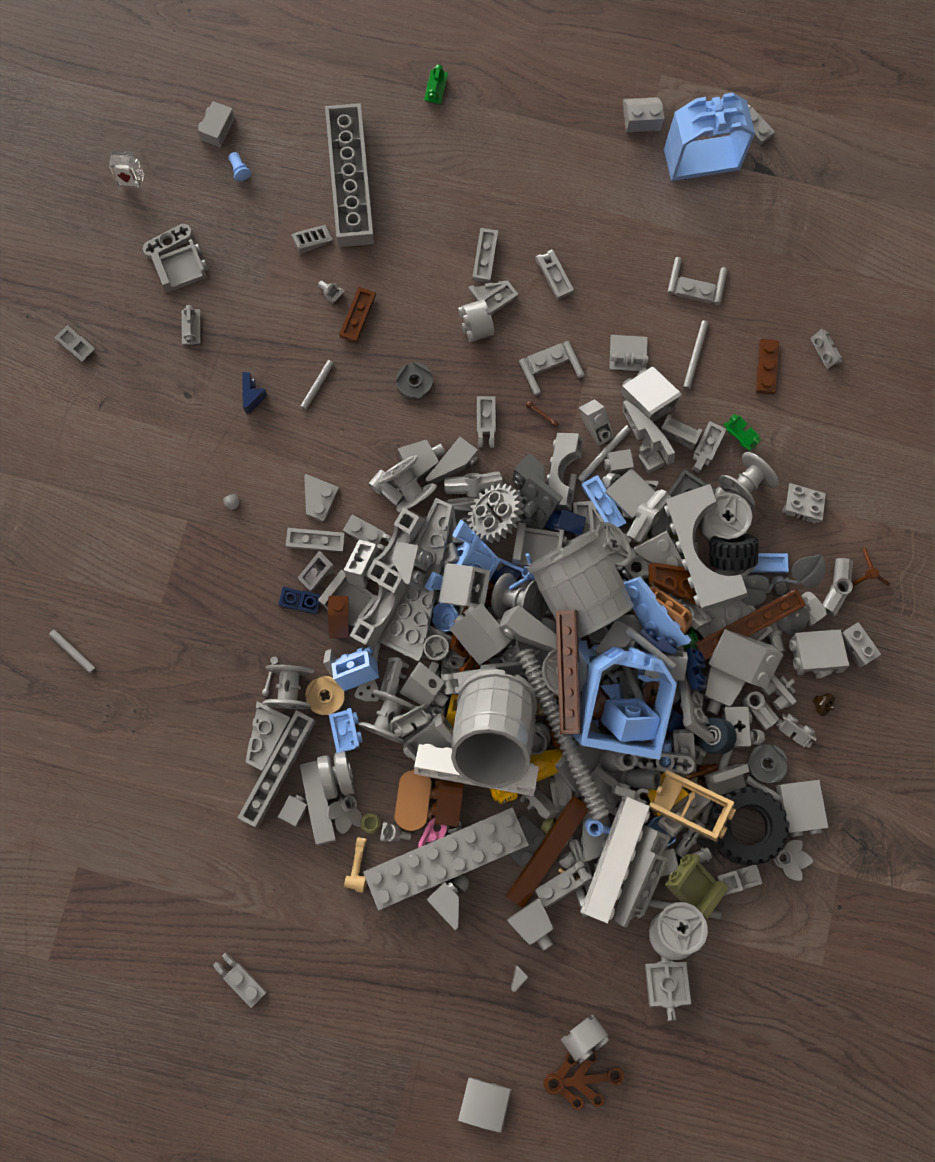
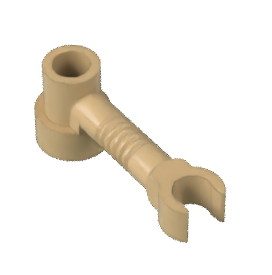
M357 837L351 876H346L344 888L355 889L356 892L364 893L367 881L365 876H360L359 873L367 839Z

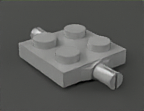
M661 956L660 962L645 964L649 1007L667 1009L668 1021H677L675 1008L691 1005L686 962L669 961V959Z

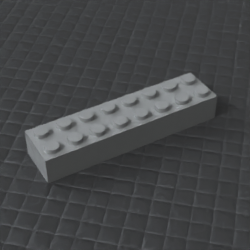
M361 103L325 106L338 247L374 244Z
M512 807L368 869L363 873L377 909L381 910L529 845Z

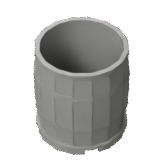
M595 529L571 540V543L568 544L569 546L564 548L559 546L529 564V567H526L530 574L533 573L539 590L555 619L556 611L577 610L578 638L606 626L634 607L615 565L597 539L599 535Z
M492 669L480 671L468 677L463 683L457 700L451 760L454 769L465 780L477 786L489 788L505 787L519 781L528 771L534 743L535 714L538 700L534 688L526 679L519 675L514 677L505 674L504 670Z

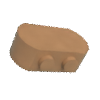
M650 587L656 595L655 599L661 606L664 605L668 610L667 614L673 621H677L681 626L680 630L685 634L692 625L691 612L659 588Z
M414 770L408 771L400 777L394 817L396 823L406 831H417L423 828L427 823V819H431L432 807H429V801L434 798L435 787H431L432 782L429 777L416 775Z

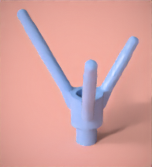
M527 553L526 558L529 565L532 563L530 554ZM499 558L501 560L499 563L521 571L524 577L511 585L509 590L518 587L526 581L535 579L533 573L530 574L526 568L529 566L522 568Z

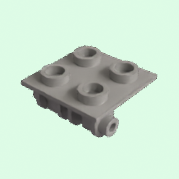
M611 335L609 370L640 372L646 368L648 363L647 337Z
M789 483L787 501L782 512L786 516L795 517L797 514L796 519H799L802 515L803 521L806 520L813 524L816 522L820 523L823 520L826 493Z

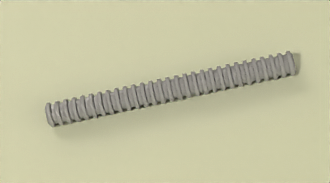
M531 647L517 654V657L521 659L519 662L523 663L522 668L526 670L525 675L528 674L529 677L527 679L531 681L530 685L536 691V697L539 698L538 703L542 704L541 709L545 711L543 714L547 715L546 720H549V726L553 728L551 731L555 733L554 737L558 739L557 744L560 743L561 745L559 748L563 750L562 755L566 756L565 761H568V767H571L570 772L574 774L573 778L577 780L575 782L576 785L579 784L580 786L578 789L582 791L581 796L585 797L584 802H587L586 806L590 808L589 813L593 815V820H598L608 815L609 810L605 809L604 799L600 798L601 793L597 791L598 787L594 785L596 782L591 779L593 776L589 774L590 769L586 768L587 763H584L585 759L581 757L582 752L578 751L579 746L575 744L577 741L572 738L574 735L560 734L559 705L556 703L558 701L554 699L555 694H552L543 680L540 669L542 666L538 664L539 660L535 658L537 656L536 653L533 654L532 652L534 649Z

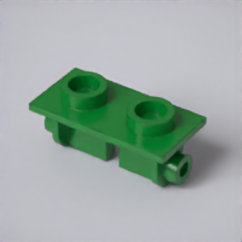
M436 65L433 70L431 69L424 101L441 104L448 72H444L442 65Z
M734 414L729 421L723 424L727 432L735 436L739 440L740 445L749 451L755 448L761 441L760 435L752 427L747 431L744 430L748 423L740 415Z

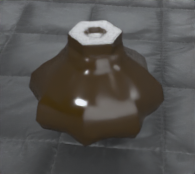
M826 693L823 696L816 695L813 703L816 705V711L821 716H825L830 710L835 708L833 706L835 698L831 693Z

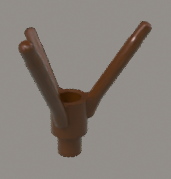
M863 548L868 569L865 575L854 581L852 585H858L867 579H878L889 586L890 582L879 575L878 569L872 565L866 548Z
M716 763L703 766L696 765L697 772L686 776V779L699 777L698 785H700L705 780L704 775L717 771L718 766Z

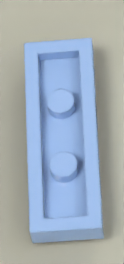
M598 475L581 484L589 501L593 502L597 513L603 518V523L608 522L618 528L626 525V521L614 501L605 493L606 488Z

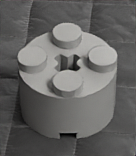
M484 299L458 308L459 315L464 321L461 324L464 334H467L469 342L494 335L492 317L487 312L489 308Z
M592 1014L572 1029L569 1035L564 1036L561 1042L574 1060L579 1061L581 1064L593 1054V1048L596 1051L599 1050L609 1039L607 1032Z

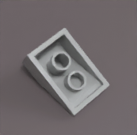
M725 629L708 664L750 684L767 689L784 654L773 645Z

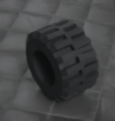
M746 533L732 539L719 538L715 535L709 541V562L713 567L728 571H741L753 568L758 564L759 540L755 536Z

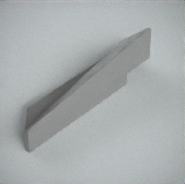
M644 824L641 829L643 835L641 840L636 843V854L630 863L629 874L624 882L614 915V921L623 927H627L629 921L634 917L639 919L645 914L668 861V858L661 854L671 837Z

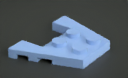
M460 520L453 536L468 543L457 565L491 571L490 581L501 560L464 521ZM432 572L424 587L431 591L441 590L443 576Z

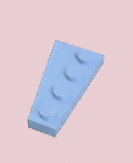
M641 577L624 582L629 597L634 604L633 610L643 628L653 629L658 635V640L664 635L667 638L671 636L678 643L677 647L690 643L691 639L689 636L683 634L680 630L681 626L677 621H673L667 614L668 610L664 605L661 606L655 599L656 595Z

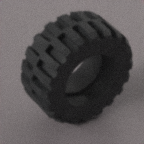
M751 787L736 789L723 795V797L734 802L733 808L736 811L745 807L758 811L765 822V834L759 843L752 846L743 845L734 837L731 829L732 820L728 819L725 824L727 831L723 839L719 837L717 842L714 841L712 843L715 848L720 850L719 853L723 857H727L729 861L739 863L740 865L764 864L769 862L770 859L777 857L779 850H783L785 847L784 841L789 837V833H786V828H789V821L786 822L785 820L787 813L786 810L780 808L782 805L780 801L774 800L773 795L769 792H763V789H752ZM715 803L716 806L711 810V819H708V826H710L711 832L724 806Z

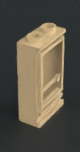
M666 770V777L662 785L657 789L655 800L649 805L650 810L672 819L715 842L718 841L719 837L723 839L727 831L725 824L728 819L732 820L736 809L733 808L734 802ZM682 787L693 792L689 794V800L681 816L672 813L671 810ZM695 793L724 806L712 832L684 819L691 801L695 799Z

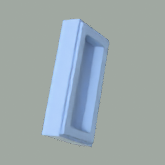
M758 553V564L754 566L755 570L750 573H788V554Z

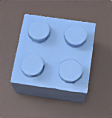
M640 698L612 699L605 702L601 722L620 742L646 741L655 739L661 718Z

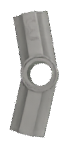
M499 471L482 475L479 473H469L464 477H445L444 490L446 494H466L469 497H477L479 493L485 492V488L491 490V485L497 487L498 483L503 486V479Z
M657 490L646 504L642 503L638 507L635 515L636 519L626 534L627 537L640 544L643 542L650 528L658 523L661 513L665 509L664 506H667L666 499L671 498L665 490Z
M837 558L835 560L833 584L822 603L827 615L836 616L845 598L852 591L853 561L850 559ZM838 584H841V585L844 586V588H845V591H844V592H842V591L839 590Z

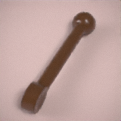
M531 401L526 402L527 408L533 409L553 425H558L556 420L536 408Z

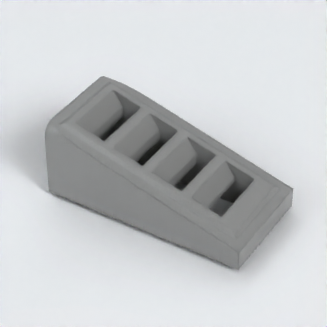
M326 225L291 234L300 255L333 242ZM323 232L326 238L322 239L320 233ZM314 235H317L319 240H315ZM310 237L312 242H308L307 238Z

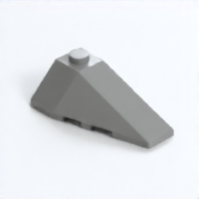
M520 605L505 611L499 627L504 630L503 633L507 637L549 652L557 647V635Z

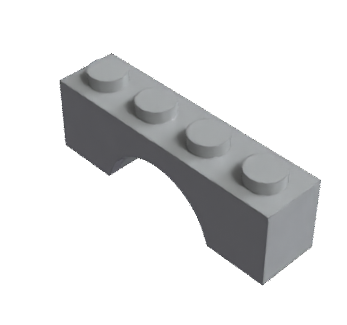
M557 433V438L553 442L554 454L550 459L551 470L550 474L547 475V485L563 497L555 510H572L574 492L564 484L563 475L567 466L571 462L580 459L582 455L584 440L576 433Z
M403 508L394 523V532L389 544L373 560L365 576L379 583L387 567L397 571L392 561L396 542L413 544L426 519L409 509Z
M387 567L378 583L379 593L373 607L365 616L359 618L350 634L354 639L373 648L408 587L400 573Z

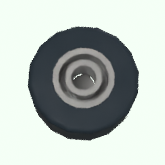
M709 718V724L706 725L708 733H713L715 740L707 743L697 736L700 747L704 751L713 754L730 752L737 740L735 727L725 719Z

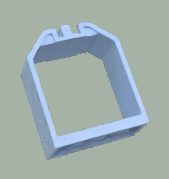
M734 93L724 94L722 99L720 97L712 98L711 101H706V97L696 98L675 112L664 147L671 181L741 169L755 135L747 100ZM723 134H730V136L694 141L697 138L708 135V137Z
M612 646L588 664L587 678L581 696L582 733L573 734L574 738L582 746L660 760L677 684L663 661L652 656V654L641 652L637 648L629 647V651H624L622 648ZM613 664L655 671L659 674L661 679L653 711L661 719L655 739L620 742L616 736L589 731L601 674Z

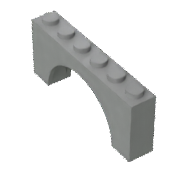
M711 484L666 499L667 506H664L667 517L671 516L673 523L670 524L673 535L677 534L679 541L676 542L679 553L683 552L685 559H682L685 571L689 570L691 577L688 578L691 589L695 588L697 595L694 596L697 607L701 606L702 610L706 611L749 597L741 574L737 576L717 574L708 569L697 556L695 549L697 526L706 513L718 507Z

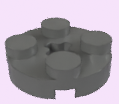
M418 362L402 366L396 375L397 389L405 398L416 401L421 400L430 393L433 386V377L430 369ZM418 378L419 383L412 385L410 379Z
M764 744L757 746L750 752L746 762L751 776L763 784L780 781L785 776L788 768L786 754L776 745ZM764 759L766 761L769 759L772 761L770 763V765L772 766L771 769H769L768 767L764 768Z

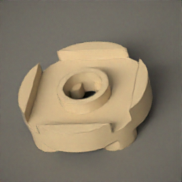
M323 676L318 679L316 678L310 682L306 689V702L311 705V710L318 715L329 716V714L339 711L344 704L345 691L342 690L333 677ZM329 691L330 699L322 701L321 692Z

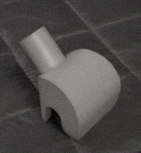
M320 281L318 287L324 290V297L331 304H334L345 292V290L336 285L337 283L327 284L324 281Z
M384 822L380 841L399 842L400 839L410 840L411 832L401 831L402 828L400 826Z

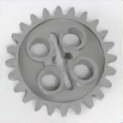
M498 483L497 487L491 485V490L485 488L484 495L479 493L480 499H474L476 504L470 506L473 511L468 513L471 516L467 520L470 523L469 527L485 543L487 541L493 543L494 539L499 542L501 536L506 539V533L512 534L511 528L518 527L515 523L522 520L518 516L524 513L521 510L524 504L521 502L523 498L520 496V493L511 485L508 486L505 483L502 486ZM488 504L493 507L496 514L488 507ZM497 515H499L502 518L503 522H501V520L498 519Z

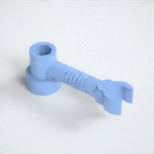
M592 818L585 821L586 830L591 836L597 837L602 833L609 835L611 827L605 826L599 820H593Z

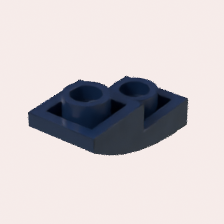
M283 587L278 606L317 614L319 607L318 599L321 595Z
M646 627L639 632L641 636L659 650L672 654L679 650L677 647L678 643L671 636L667 638L664 635L658 640L657 633L653 629H647Z
M688 648L686 650L688 656L686 666L688 679L692 690L702 691L707 688L705 684L706 678L699 670L706 667L703 662L705 659L700 650Z

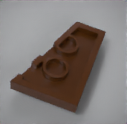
M653 562L648 565L649 584L696 605L694 596L697 594L695 588L691 589L688 578L691 575L689 570L685 571L684 567Z

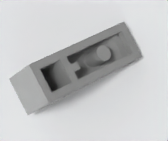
M459 437L427 476L425 485L430 483L436 484L444 480L445 477H451L466 470L469 465L473 466L478 459V449Z

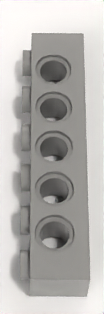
M296 710L238 816L240 820L259 828L316 723L314 719Z

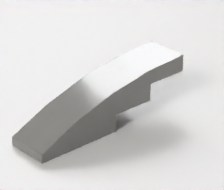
M627 400L623 401V413L637 440L645 438L652 453L660 450L667 465L674 463L675 451L663 433L642 411Z
M318 761L300 764L316 846L334 842L336 838L333 821L327 818V810L330 805L328 800H326L322 787Z

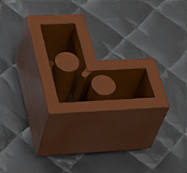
M436 778L433 799H437V804L433 803L431 814L435 816L434 824L458 827L464 783Z

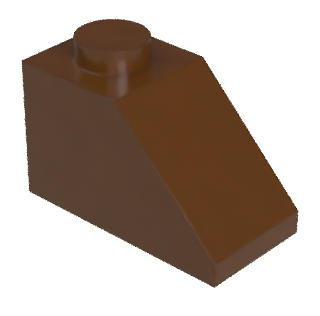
M329 596L328 598L329 638L349 639L350 600L348 596Z

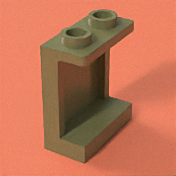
M686 854L681 859L677 869L670 874L669 880L665 885L681 902L695 906L703 914L704 918L708 919L729 887L725 882L716 881L700 864L699 860L701 857L699 855Z

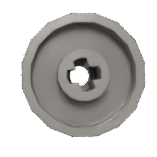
M345 751L334 754L335 766L332 765L331 758L328 755L317 757L326 800L338 797L337 785L340 786L341 793L344 796L355 794L353 773Z

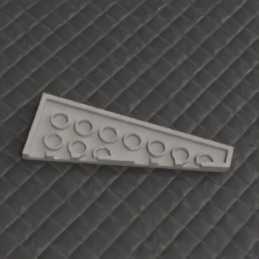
M435 498L426 521L414 545H418L431 553L432 562L427 569V581L432 572L441 574L454 511L453 505ZM408 585L378 642L421 662L424 655L423 646L428 636L437 590L431 591L423 586L421 591Z

